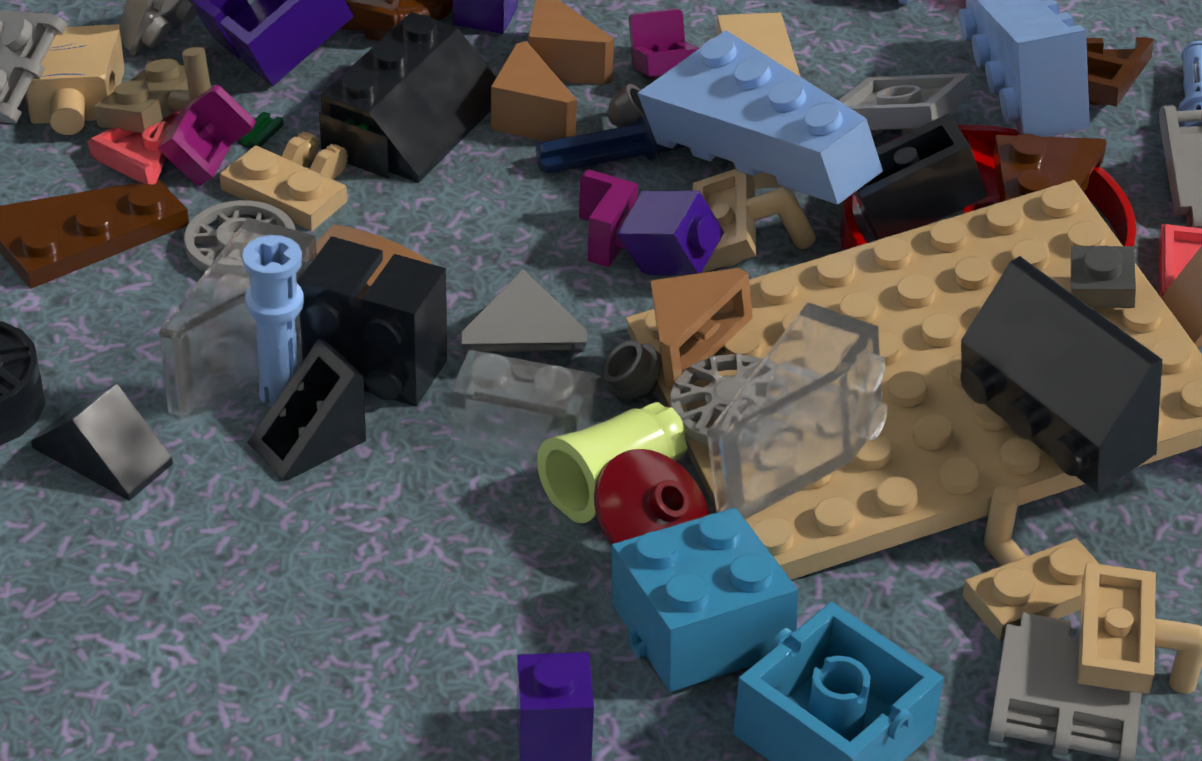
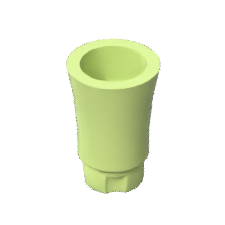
M655 402L641 409H630L607 421L583 430L548 438L540 445L537 455V468L542 486L552 504L572 521L587 523L596 516L594 506L595 485L601 470L610 460L628 450L647 449L659 452L677 461L685 455L688 449L685 438L686 428L681 417L672 407H665L659 402Z

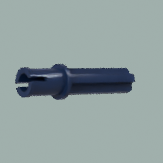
M641 116L635 125L540 142L536 145V159L540 171L552 173L645 154L648 160L655 159L657 153L687 148V146L677 143L671 149L657 144L647 117Z

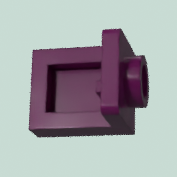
M677 8L632 13L629 16L632 65L636 70L648 77L652 76L653 81L700 49L685 41L683 12Z
M214 85L180 110L158 149L195 185L202 186L214 177L231 145L248 134L256 122L220 85Z
M586 170L580 178L579 218L589 221L587 261L610 267L621 249L627 250L618 237L617 232L638 199L639 184L592 170Z

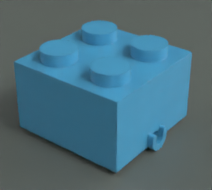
M736 507L612 544V604L629 630V644L638 659L647 657L669 692L751 667L770 652L773 639L782 629L788 628L793 632L797 629L798 589Z
M831 601L795 632L788 628L782 629L773 639L770 652L738 678L733 735L769 761H904L934 734L944 677Z

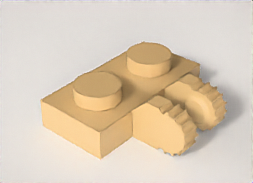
M302 131L297 137H293L288 141L282 157L255 145L219 173L221 190L243 200L259 201L273 205L285 212L293 223L313 231L347 202V186L334 180L346 168L345 165L348 162L347 151L341 146L331 144L317 154L320 149L319 138L307 131ZM313 161L311 168H306V166Z

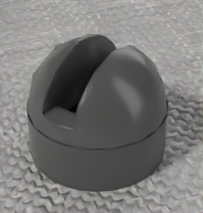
M628 84L614 95L607 110L608 118L612 125H619L620 127L635 125L639 117L646 116L637 94L641 91L640 88L633 84Z

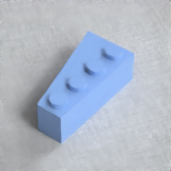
M966 0V8L959 10L961 34L964 41L972 40V50L976 65L978 67L985 66L986 79L991 94L999 93L1004 120L1006 122L1013 121L1019 134H1033L1040 137L1089 129L1086 29L1081 25L1074 26L1073 17L1068 12L1059 14V6L1055 0Z
M727 30L705 42L700 49L637 93L657 144L671 149L677 143L690 147L693 156L710 162L715 156L734 162L736 170L751 176H755L757 173L773 175L776 177L778 185L837 205L883 172L867 119Z

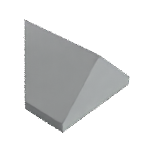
M524 270L477 315L461 334V353L584 351L587 344V330Z

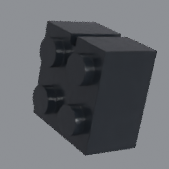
M331 236L297 281L304 294L303 308L300 311L302 359L306 358L318 339L323 340L363 376L365 392L372 393L384 400H395L417 407L447 362L446 268L393 254L362 299L356 298L383 261V250Z

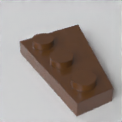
M159 179L153 185L139 182L1 205L0 254L29 288L32 289L188 226V209Z

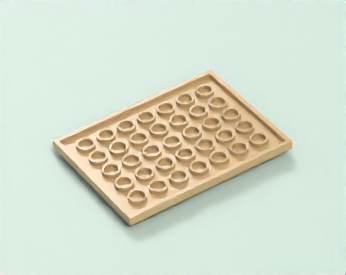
M1072 180L749 279L753 318L719 349L714 356L742 353V355L760 357L778 368L786 377L791 390V410L783 426L773 435L757 443L741 447L711 446L685 435L688 446L687 453L716 512L736 507L790 580L989 515L993 490L998 486L1005 485L1016 489L1020 496L1019 506L1085 484L1076 476H1069L1064 473L1054 459L1032 441L1022 439L1016 435L1009 424L985 404H978L973 401L965 392L960 380L961 339L1012 260L1021 256L1071 292V246H1123L1076 181ZM1135 263V308L1093 309L1163 359L1157 454L1139 465L1142 466L1202 446V353ZM654 309L626 317L631 340L638 341L640 344H649L660 353ZM662 366L655 388L664 406L670 408L671 389L665 385ZM737 370L718 371V373L723 377L735 375ZM753 374L748 378L752 383L764 379V377L758 374ZM698 379L692 385L707 387L710 383L703 379ZM759 395L756 396V400L780 403L781 397ZM705 401L692 402L681 406L684 412H688L704 406ZM754 414L744 423L748 428L762 423V421ZM712 419L706 425V428L722 431L724 424L717 423ZM732 428L731 431H739V430H738L737 428Z

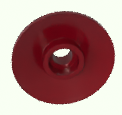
M647 449L625 451L614 457L603 467L596 481L594 490L595 512L600 528L611 546L614 543L710 515L704 495L692 476L676 461L656 451Z

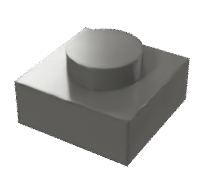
M1071 246V293L1091 308H1135L1134 246Z

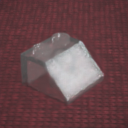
M468 350L451 389V445L537 462L539 447L546 439L591 427L606 387V380L590 372L511 358L499 354Z

